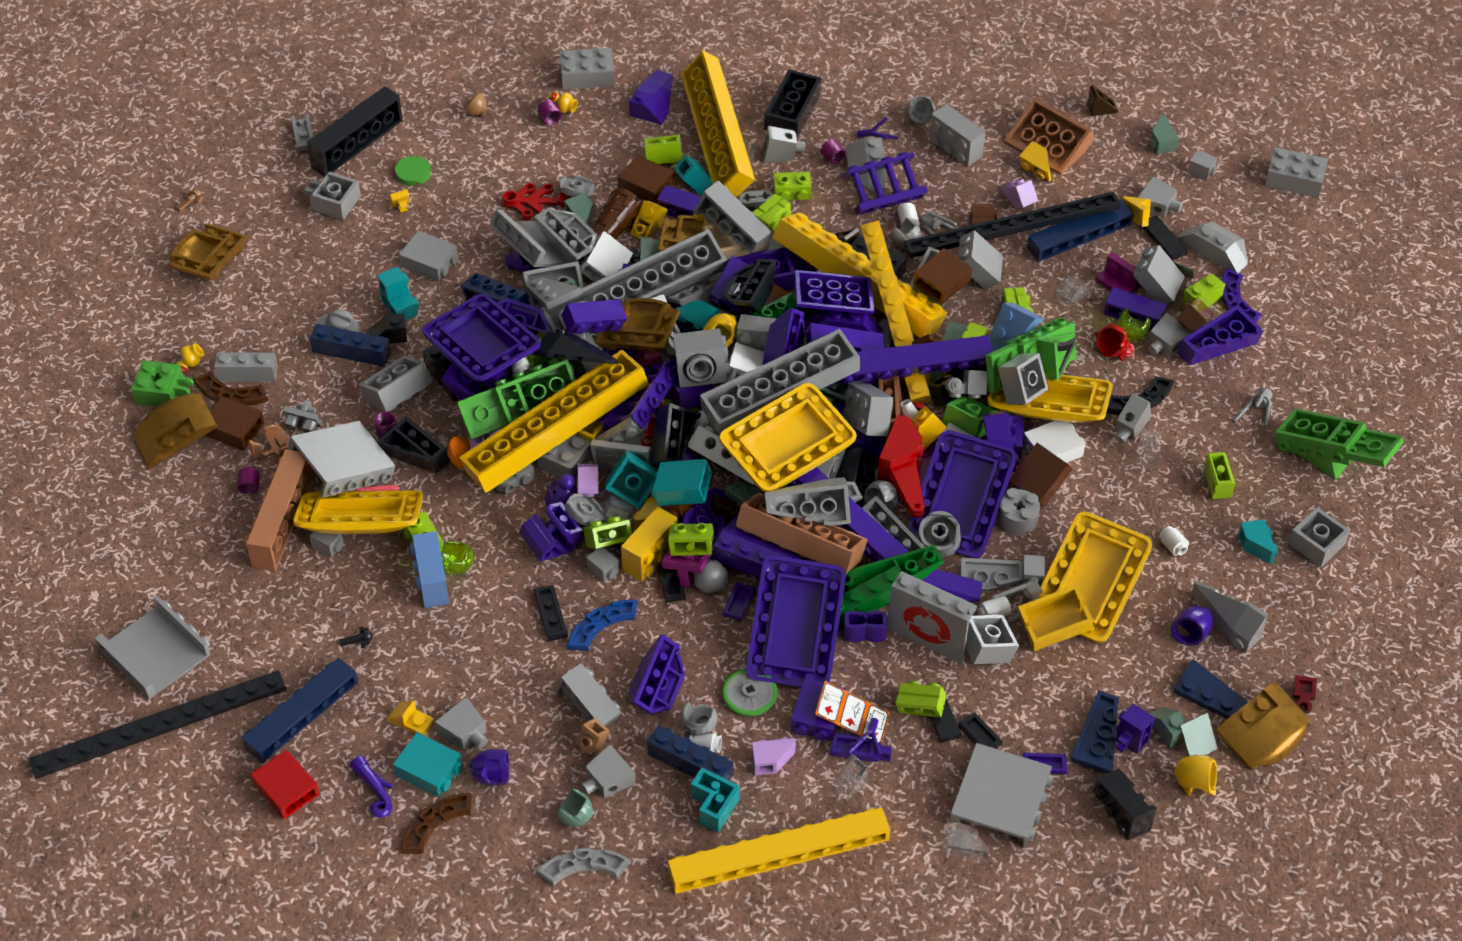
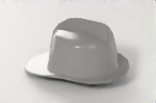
M342 309L321 316L315 323V326L316 324L328 325L359 332L360 328L359 323L350 312Z

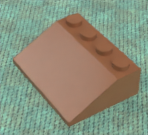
M1033 98L1004 141L1022 152L1032 141L1047 149L1049 167L1062 174L1087 151L1095 136L1090 128Z

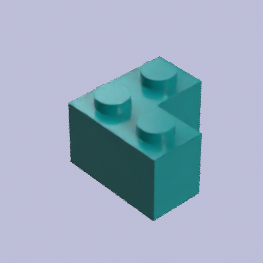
M397 266L378 274L381 301L391 314L405 313V320L417 316L419 303L416 297L411 296L407 286L409 279L406 273H402Z
M704 768L700 769L691 783V798L703 803L699 809V824L719 833L740 800L739 785Z

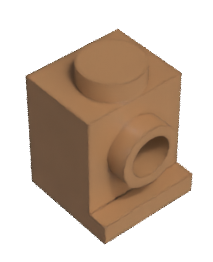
M595 718L582 725V730L575 741L579 746V751L585 755L592 756L600 751L610 733V730Z

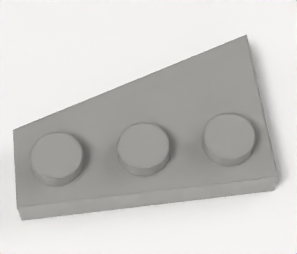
M545 277L535 278L526 284L527 291L547 310L582 294L580 287Z

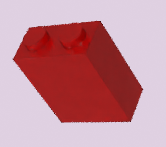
M288 750L277 754L271 761L258 767L251 774L253 785L283 819L320 795L317 783Z

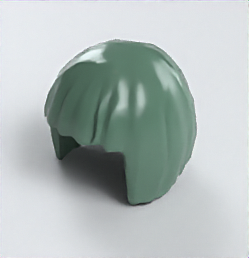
M572 788L567 799L561 804L559 811L556 813V817L565 825L581 827L591 819L593 807L585 794Z

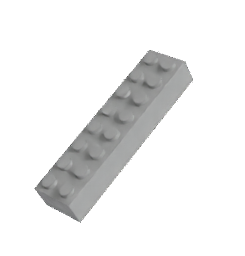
M838 329L701 394V409L720 436L721 432L802 384L811 383L820 390L860 371V356L841 329Z

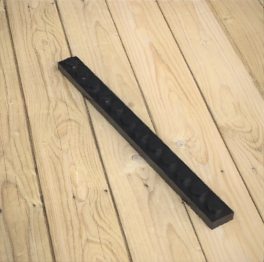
M1113 191L906 240L905 248L910 258L925 255L928 247L940 251L943 248L948 250L959 247L960 238L974 230L985 240H990L1120 209L1121 203Z
M279 670L30 757L29 761L35 779L44 777L286 691V686Z

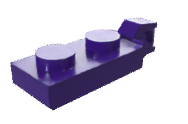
M838 733L833 735L830 756L869 762H878L879 760L890 761L892 747L881 746L882 743H879L881 754H877L872 738H866L851 754H848L847 751L861 737Z

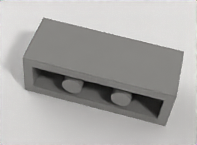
M217 352L214 366L217 380L220 382H276L278 370L275 353Z

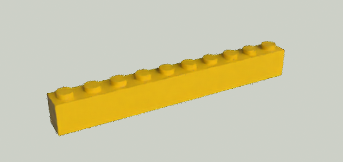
M878 220L861 225L895 347L912 345L914 338L880 222ZM916 373L904 377L911 402H920L922 404L932 402L924 375Z
M882 807L877 809L870 808L861 813H850L841 818L826 819L821 823L806 824L801 828L793 830L785 829L780 833L766 834L752 840H741L736 844L721 845L712 850H701L684 857L677 856L672 860H668V872L675 894L889 841L890 827Z

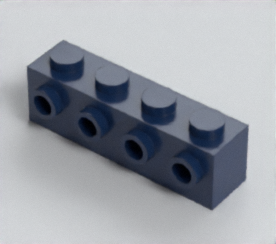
M478 273L471 275L460 285L466 300L478 294H486L496 303L509 298L531 305L526 291Z
M316 324L310 336L312 352L383 367H385L391 354L389 338L320 324Z
M658 725L647 740V754L694 778L701 768L729 781L733 777L734 762L728 757L720 756L712 752L708 747H701L693 743L691 739L675 734L669 728H663Z

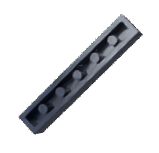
M1121 199L1119 200L1121 203L1120 209L1062 222L1032 233L1028 236L1027 249L1038 262L1131 226L1134 213Z
M340 658L329 663L322 672L313 676L304 687L296 690L293 696L287 701L282 702L275 711L265 716L257 726L245 733L242 737L245 749L261 763H264L358 684L356 671Z

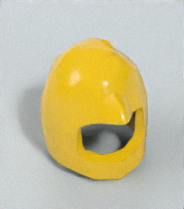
M727 313L716 314L707 322L703 330L720 328L721 336L725 335L728 349L736 338L738 322L733 315Z
M1191 755L1182 758L1177 763L1174 775L1188 796H1190L1194 788L1202 789L1208 795H1216L1217 766L1213 758L1205 755Z

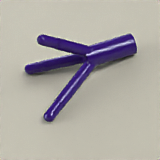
M887 117L882 119L872 129L857 131L858 137L875 136L885 140L888 138L898 139L896 135L875 131L888 120Z
M877 718L870 719L866 733L847 751L848 754H851L867 737H872L877 754H881L875 735L879 722Z

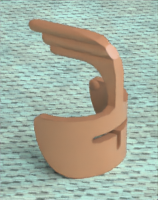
M269 425L263 428L265 437L271 447L270 450L261 452L259 443L249 440L251 454L257 460H262L272 454H276L278 457L283 456L285 449H288L290 441L286 432L279 425ZM274 440H276L282 448H279Z

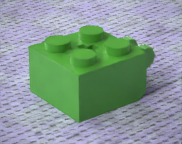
M143 360L131 390L135 404L158 407L176 396L189 394L190 390L187 387H192L194 381L190 377L183 376L181 365Z
M963 395L961 398L947 404L942 423L946 427L949 423H952L968 434L981 438L985 435L982 414L998 411L972 398H968L967 395Z

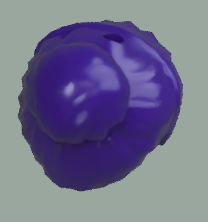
M516 250L505 258L506 266L511 270L516 269L520 273L542 268L533 267Z
M562 474L558 477L557 481L548 486L544 497L546 506L557 502H562L565 505L571 495L578 494L575 479L572 475Z

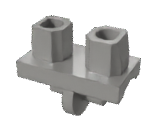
M305 400L303 404L297 403L296 409L285 406L284 413L286 418L284 424L286 427L296 429L298 422L303 421L301 429L305 432L315 431L317 425L321 426L323 423L319 419V415L314 414L316 413V408L312 407L310 400Z

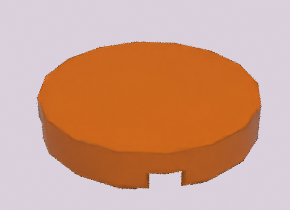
M456 436L447 443V454L451 462L462 470L464 467L459 457L471 450V446L467 438Z

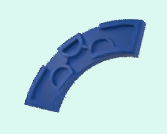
M637 600L611 602V605L602 608L598 607L588 613L585 619L579 625H576L571 633L567 646L568 650L589 651L594 637L605 627L620 621L635 620Z

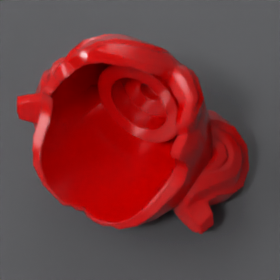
M1109 324L1099 332H1095L1097 337L1096 347L1104 356L1119 357L1120 361H1124L1125 358H1129L1134 354L1133 344L1128 341L1126 332L1120 326Z

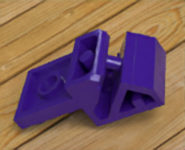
M562 502L550 504L545 508V513L550 518V522H545L535 514L522 524L519 531L540 562L573 552L577 542L585 539L583 527L587 526L581 525L571 518ZM603 515L604 518L602 520V523L608 521L607 518Z

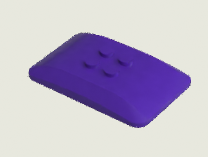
M478 294L427 323L422 328L423 335L449 361L471 379L478 382L489 379L536 351L541 346L537 336L486 294Z
M952 430L942 432L938 438L921 487L925 505L924 514L919 518L911 516L907 529L920 541L919 526L921 521L932 512H948L958 521L960 526L961 542L955 553L970 558H980L986 550L1016 462L1015 451L1010 447Z
M775 555L766 557L762 564L746 673L751 679L802 688L805 678L822 683L825 681L830 683L846 578L843 568L837 565ZM756 675H766V676H770L771 678L761 677V676H756Z

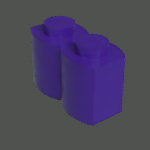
M849 611L844 613V640L849 642H860L863 640L880 642L886 640L887 613L883 611H869L867 613Z

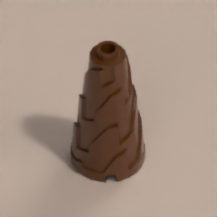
M618 187L610 193L607 202L602 208L603 211L592 229L597 234V237L604 231L612 236V238L617 239L625 229L629 228L636 220L642 206L640 200L638 202L634 200L636 198L635 194L627 189Z

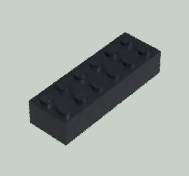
M384 86L307 141L311 168L323 176L328 172L333 173L403 122L400 96Z

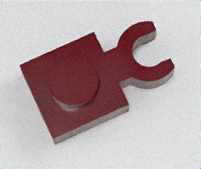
M1295 675L1293 698L1299 699L1296 702L1297 706L1300 708L1301 705H1304L1307 708V714H1309L1312 710V703L1309 700L1314 701L1316 698L1317 678Z

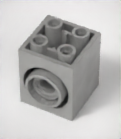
M720 328L673 334L680 388L727 382L726 374H730L727 358L728 349L725 335L721 336Z

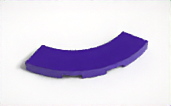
M1227 268L1221 280L1225 283L1222 296L1227 310H1230L1238 305L1257 323L1261 318V313L1251 308L1242 300L1240 295V283L1243 280V275Z

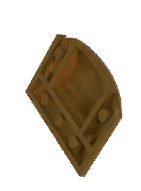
M680 215L678 219L668 221L669 217H666L664 219L658 253L701 233L703 221L698 222L693 216Z
M208 223L205 224L206 229L202 231L195 229L178 242L171 254V268L208 280H214L220 277V272L236 254L239 255L248 235Z
M635 298L624 300L625 304L622 307L627 320L621 330L599 332L595 340L597 345L614 351L620 348L649 351L650 354L658 353L665 350L680 312L677 308L674 310L670 307L669 303L657 299Z
M200 393L186 394L170 399L153 409L138 425L133 436L148 467L153 468L218 426Z
M1274 681L1235 714L1230 716L1215 731L1250 770H1254L1256 766H1271L1293 752L1303 740L1310 719Z

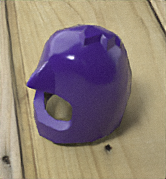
M1197 605L1184 609L1172 623L1171 636L1177 642L1188 646L1201 643L1205 640L1213 626V617L1210 610ZM1178 624L1189 632L1187 637L1179 633Z
M487 749L479 752L471 759L469 768H471L472 776L477 782L485 785H508L510 768L507 749Z

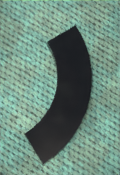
M1155 376L1150 386L1138 396L1149 401L1150 408H1153L1168 396L1174 380ZM1111 395L1106 413L1120 415L1131 395Z

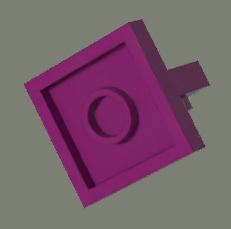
M1113 252L1107 257L1106 268L1095 279L1096 282L1110 291L1114 287L1134 293L1141 287V284L1133 276L1136 267Z
M669 548L662 561V566L665 569L677 570V577L680 578L681 586L689 587L694 578V572L702 573L711 555L671 556Z

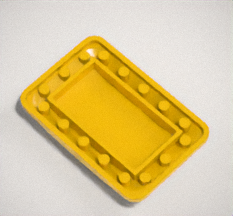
M1062 375L1059 380L1046 378L1049 390L1027 404L1007 405L1003 389L996 393L990 392L987 401L989 406L1002 411L1006 410L1007 413L1017 416L1071 423L1090 422L1105 418L1113 384L1102 379Z
M805 383L721 432L719 439L723 447L759 489L768 492L777 490L853 444L856 439V432L815 385Z
M417 490L347 491L322 497L321 492H307L301 497L293 521L297 527L325 534H378L394 532L417 523L423 501V493Z
M1080 512L1076 515L1041 585L1043 593L1039 594V597L1047 596L1077 584L1084 599V605L1086 604L1093 619V629L1079 635L1094 642H1105L1110 637L1152 549V541L1141 533L1090 512Z

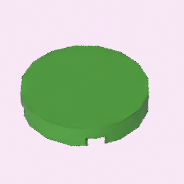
M409 156L397 163L395 174L398 181L405 185L422 184L431 176V165L423 157Z

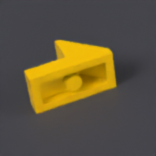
M1127 196L1122 197L1124 203L1134 213L1132 221L1141 227L1148 226L1151 200Z
M414 700L398 703L387 718V721L414 734L418 732L424 736L435 723L433 717L416 710Z

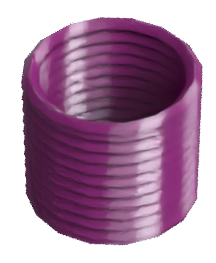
M545 100L538 106L537 111L546 124L552 125L560 120L561 112L552 100Z
M834 139L826 141L820 150L821 154L831 164L840 162L846 153Z
M637 350V361L643 368L662 362V352L650 354L649 351Z
M381 412L375 417L376 432L380 438L397 424L396 416L391 412Z
M253 467L240 469L237 482L238 491L243 494L257 493L259 491L260 472Z

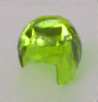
M1126 308L1118 320V326L1124 329L1129 341H1137L1146 335L1150 328L1151 320L1147 318L1143 323L1134 319L1128 313L1129 308Z
M447 541L443 544L442 561L447 573L458 575L472 567L475 555L473 549L468 544L457 541Z

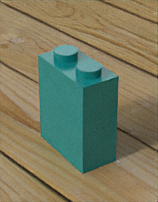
M707 460L660 462L659 469L655 474V484L651 489L652 497L656 499L658 506L705 503L712 475Z
M417 732L394 762L393 768L395 776L439 798L443 791L446 792L449 789L453 777L460 774L463 764L460 753Z

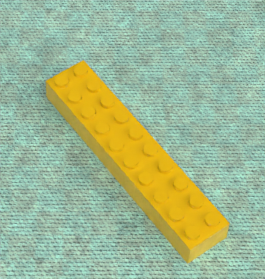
M702 50L681 72L709 174L713 181L712 184L720 181L737 198L752 184L755 178L719 59Z
M795 213L780 219L772 236L774 240L823 273L871 277L874 307L886 315L873 267L866 255L856 252L852 249L851 245L841 242L835 234L826 232L820 224L813 223L803 213ZM895 275L911 332L920 338L927 334L936 333L943 323L947 312L943 310L941 305L928 300L926 295L913 290L911 285L898 280Z
M623 350L613 355L614 358L618 359V364H599L460 456L459 458L466 473L485 493L489 492L648 386L649 383L643 367Z

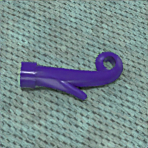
M364 756L356 757L351 761L349 767L380 800L370 806L371 813L378 818H384L391 813L393 806L391 798L384 787L392 789L393 784L374 772Z

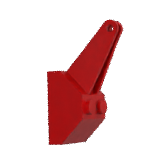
M897 415L879 457L878 480L891 482L911 516L919 518L923 516L925 507L918 470L921 469L923 459L921 458L924 452L922 436L909 417Z

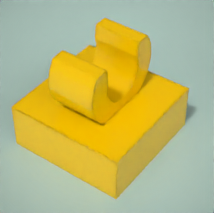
M408 190L390 194L391 207H398L400 213L407 211L406 207H408L407 203H409L410 199Z

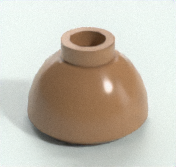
M477 93L465 107V112L470 115H481L483 117L489 110L486 107L487 102L484 95Z

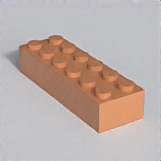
M285 449L283 456L278 459V468L272 474L271 485L265 491L264 502L259 505L257 519L253 520L252 531L245 539V547L248 549V559L251 561L252 568L276 572L294 527L293 519L301 497L308 492L313 479L311 466L299 451Z
M759 492L741 505L736 527L742 529L745 533L757 535L762 540L773 542L782 549L796 552L800 557H807L819 563L840 566L844 569L845 574L862 560L868 540L836 525L828 526L819 522H809L804 519L769 514L766 511L765 495Z

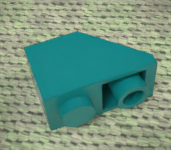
M684 155L674 167L679 176L700 195L713 185L711 177L700 163L687 155Z
M697 299L677 308L680 312L677 320L686 324L690 321L694 323V328L702 331L707 322L718 314L720 309Z
M1265 519L1241 522L1238 536L1243 550L1269 564L1273 563L1278 549L1276 543L1272 541V532L1270 527H1267Z

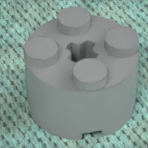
M1008 489L997 516V521L1002 526V529L1009 534L1017 536L1024 535V533L1029 531L1032 532L1038 522L1040 510L1038 496L1025 490Z
M935 511L930 513L920 523V542L925 547L935 545L942 557L951 556L955 553L961 542V533L958 521L950 513Z

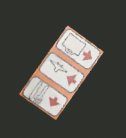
M825 681L815 714L861 737L866 733L870 719L877 718L879 722L875 735L878 742L882 743L890 712Z

